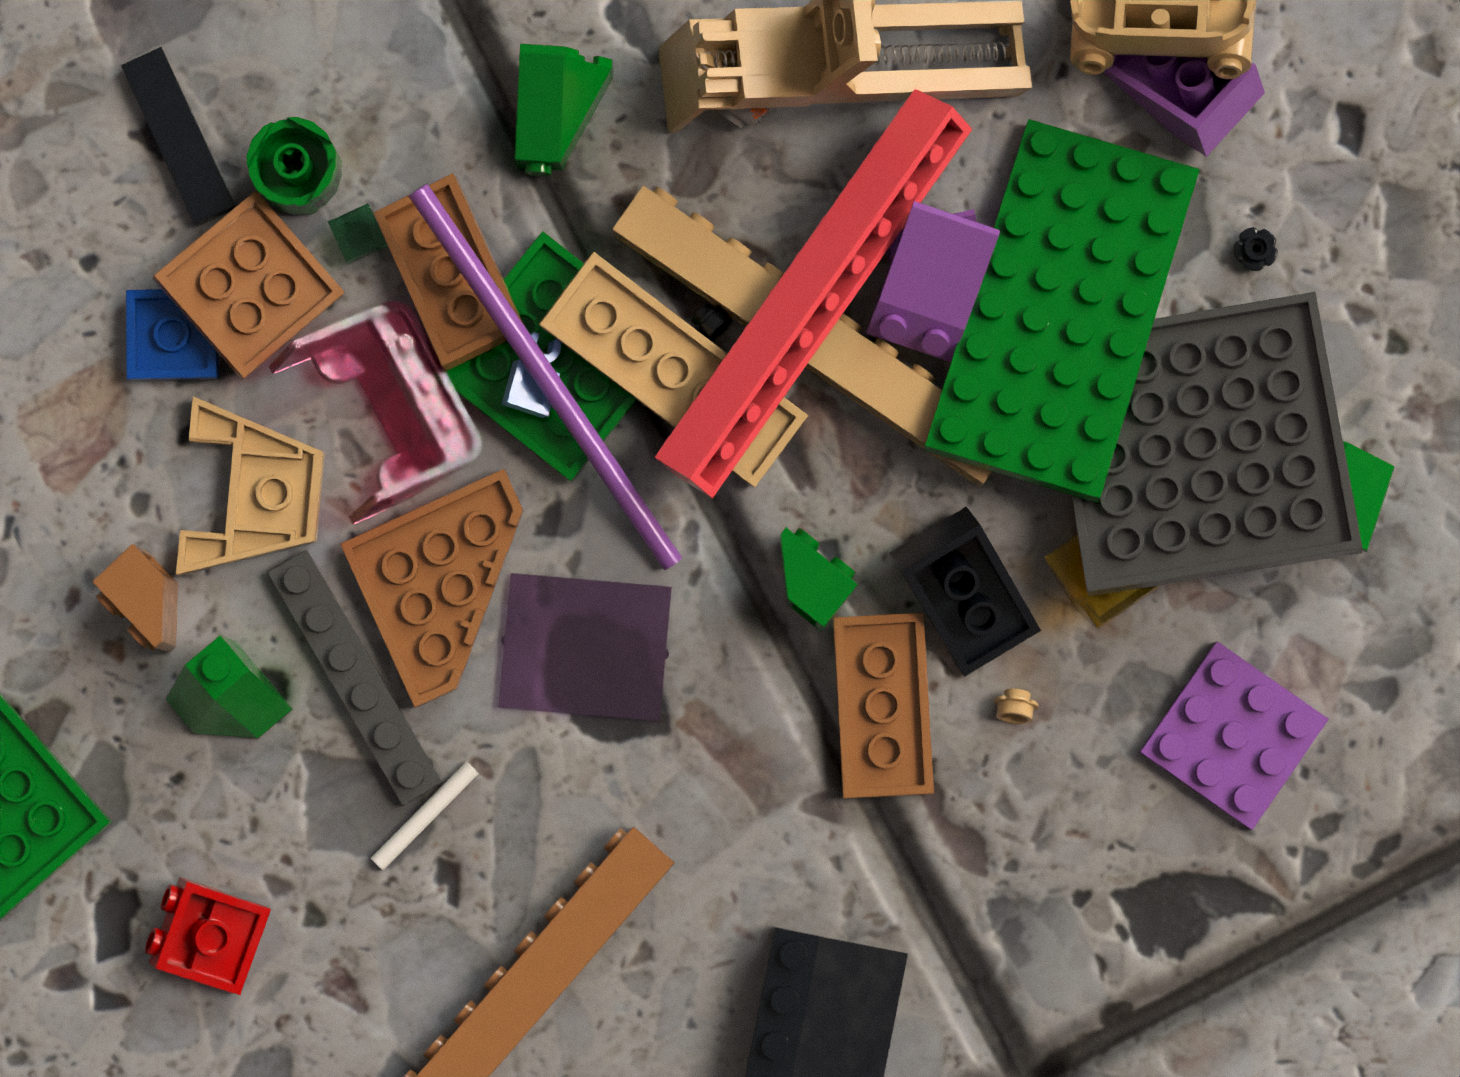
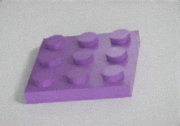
M1216 641L1139 753L1249 830H1253L1329 719Z

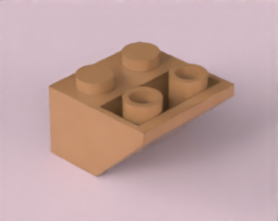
M131 544L92 581L100 589L96 598L112 615L115 616L117 614L122 619L126 617L132 623L127 628V631L145 649L149 647L154 651L157 648L170 653L176 647L178 582L148 551Z

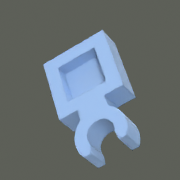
M533 332L530 335L537 344L539 334ZM559 340L549 342L547 352L544 354L549 363L559 356L561 342ZM521 360L514 361L502 405L540 418L548 417L551 404Z

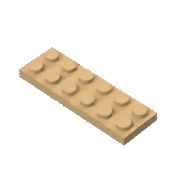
M595 252L590 254L538 324L674 428L727 355L725 351ZM784 397L732 472L750 486L756 487L808 415Z

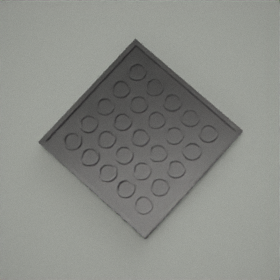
M1316 292L1154 319L1100 501L1096 503L1072 495L1088 597L1362 553V542Z

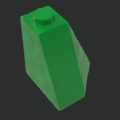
M520 43L515 161L518 168H525V174L546 177L551 176L552 170H563L613 79L614 67L612 59L594 56L593 63L585 61L584 56L579 55V50L566 46Z
M221 635L184 665L166 697L167 702L195 734L259 739L293 710L239 644Z

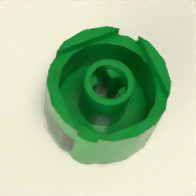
M286 117V120H279L275 123L270 122L263 126L251 140L246 156L251 181L262 198L276 210L292 215H312L319 208L325 206L337 192L342 177V160L327 133L314 122L299 117ZM300 159L303 168L300 171L294 170L290 174L286 164L288 162L296 164Z

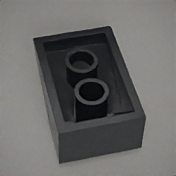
M967 506L890 552L911 591L964 677L1041 631L982 526Z

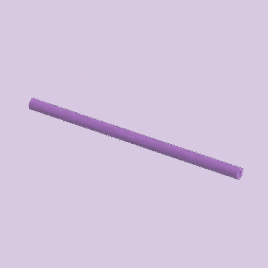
M428 184L409 195V198L663 570L675 565L682 559V556Z

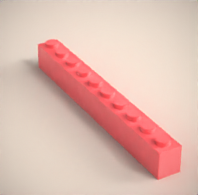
M917 89L913 90L904 105L901 106L892 122L874 144L863 163L848 181L839 197L821 219L810 238L797 253L786 272L770 291L762 306L744 328L740 337L718 365L716 371L697 398L691 403L685 415L654 457L678 478L711 498L715 496L905 225L913 202H922L972 131V128L953 106Z

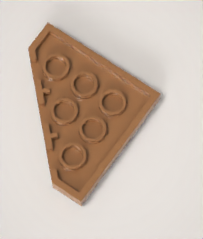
M505 469L340 544L415 708L455 691L459 686L524 512Z

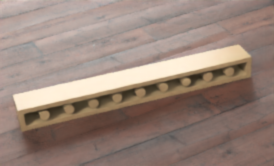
M643 185L613 227L614 237L714 306H722L723 310L730 317L746 327L762 306L770 291L781 279L784 272L768 262L763 267L749 258L752 252L742 243L732 237H729L727 242L712 233L715 227L707 219L695 212L690 217L675 207L678 201L669 193L659 187H656L652 192ZM842 314L805 368L924 449L942 390L933 384L936 378L929 371L915 363L909 368L896 359L899 352L879 338L874 343L859 333L862 327L857 322ZM930 453L979 488L982 487L992 472Z

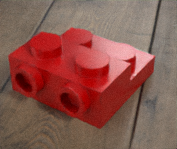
M179 877L177 885L169 884L162 897L161 910L165 911L166 915L161 929L154 927L148 936L145 946V954L151 955L148 963L155 969L241 995L271 909L267 906L227 894L222 890Z

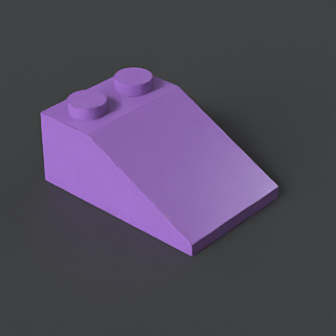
M1114 55L1113 65L1103 72L1169 132L1206 157L1265 94L1254 63H1252L1249 71L1241 74L1238 78L1223 79L1216 76L1208 68L1207 57Z
M914 201L876 297L866 334L951 362L957 343L960 342L1000 230Z

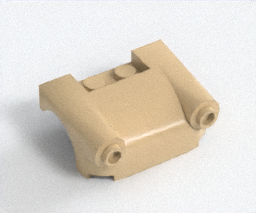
M1070 0L1072 15L1070 61L1085 74L1097 75L1103 73L1113 65L1114 55L1207 57L1208 68L1216 76L1223 79L1238 78L1251 68L1256 0Z

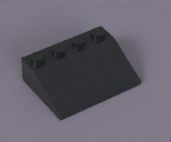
M775 926L745 1077H884L908 953Z

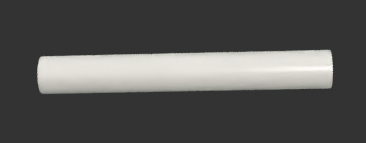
M466 761L371 859L384 870L479 773Z

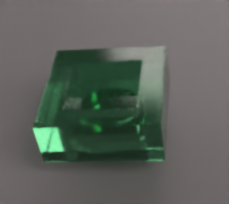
M368 203L328 221L348 265L388 247Z

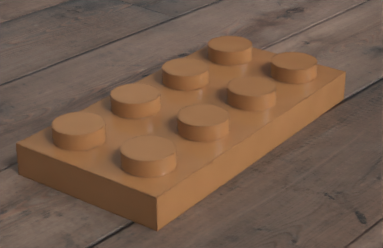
M452 173L430 184L431 190L523 323L456 176ZM409 195L373 212L440 363L446 371L507 341L421 216Z
M924 613L833 617L843 798L934 794Z

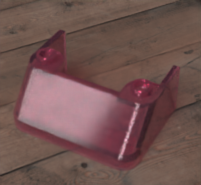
M389 301L293 340L269 366L272 374H275L311 359L319 375L328 382L341 384L357 378L398 455L387 459L377 472V483L381 491L374 493L349 516L352 524H356L413 498L469 464L480 452L481 438L445 369L442 367L415 313L402 302Z

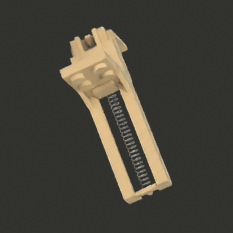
M811 0L804 7L734 9L725 18L689 19L659 46L668 133H678L705 110L906 101L914 89L936 99L1019 97L1032 88L1030 66H1026L1021 24L1024 23L1022 1L875 5L876 0ZM998 28L1001 36H1009V41L1006 43H1010V45L1005 48L1001 41H998L996 44L991 41L988 44L986 42L981 44L978 42L973 44L967 42L965 45L961 42L957 45L951 43L949 46L946 43H943L941 46L938 43H935L933 46L930 43L926 46L923 44L918 46L912 44L910 47L907 44H904L902 47L897 44L894 48L892 45H888L885 48V46L881 45L878 31ZM998 43L1003 46V61H1012V67L863 72L875 62L877 65L880 64L881 47L884 48L883 60L885 65L888 64V47L893 49L891 55L893 64L896 63L895 48H900L899 61L903 64V47L905 46L908 48L907 61L909 64L912 62V46L916 47L915 61L917 64L920 62L918 48L920 46L924 47L923 61L926 64L928 61L926 48L931 46V61L934 63L936 61L934 49L936 45L940 47L938 54L940 63L944 59L943 45L948 47L946 52L948 63L951 62L952 58L951 45L955 46L954 59L956 63L959 61L958 46H963L962 60L966 62L967 44L971 46L970 60L972 62L975 60L973 48L975 44L979 46L977 57L980 62L983 59L981 45L985 44L987 46L985 58L989 61L991 57L989 45L994 44L993 59L997 61Z

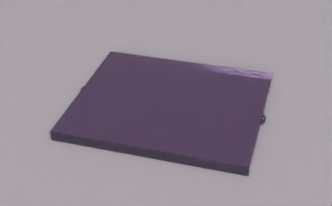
M511 573L505 635L501 639L504 651L498 707L660 721L665 659L669 657V651L666 647L672 587Z

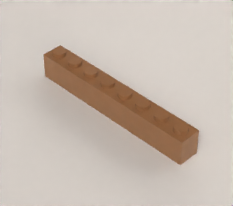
M633 827L628 833L620 828L604 847L609 853L607 858L599 867L591 862L573 882L580 889L568 902L562 896L544 916L550 922L539 936L531 931L514 950L520 958L508 971L502 965L484 984V987L490 991L479 1005L471 1000L453 1020L459 1025V1028L448 1040L443 1035H440L428 1048L423 1056L429 1062L418 1075L411 1069L404 1077H489L675 862L636 827Z

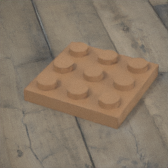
M254 191L152 278L241 380H244L345 293L257 191Z

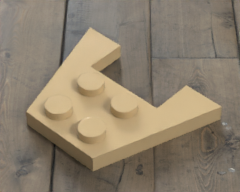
M193 396L189 441L191 443L233 446L225 534L180 530L176 575L189 574L316 543L325 453Z

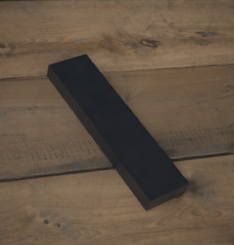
M162 47L122 64L121 67L194 225L198 227L232 211L236 205Z

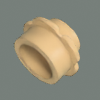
M1014 688L1004 690V695L994 699L997 707L996 717L1003 722L1011 724H1029L1032 722L1033 711L1038 710V703L1030 700L1031 693L1028 691Z

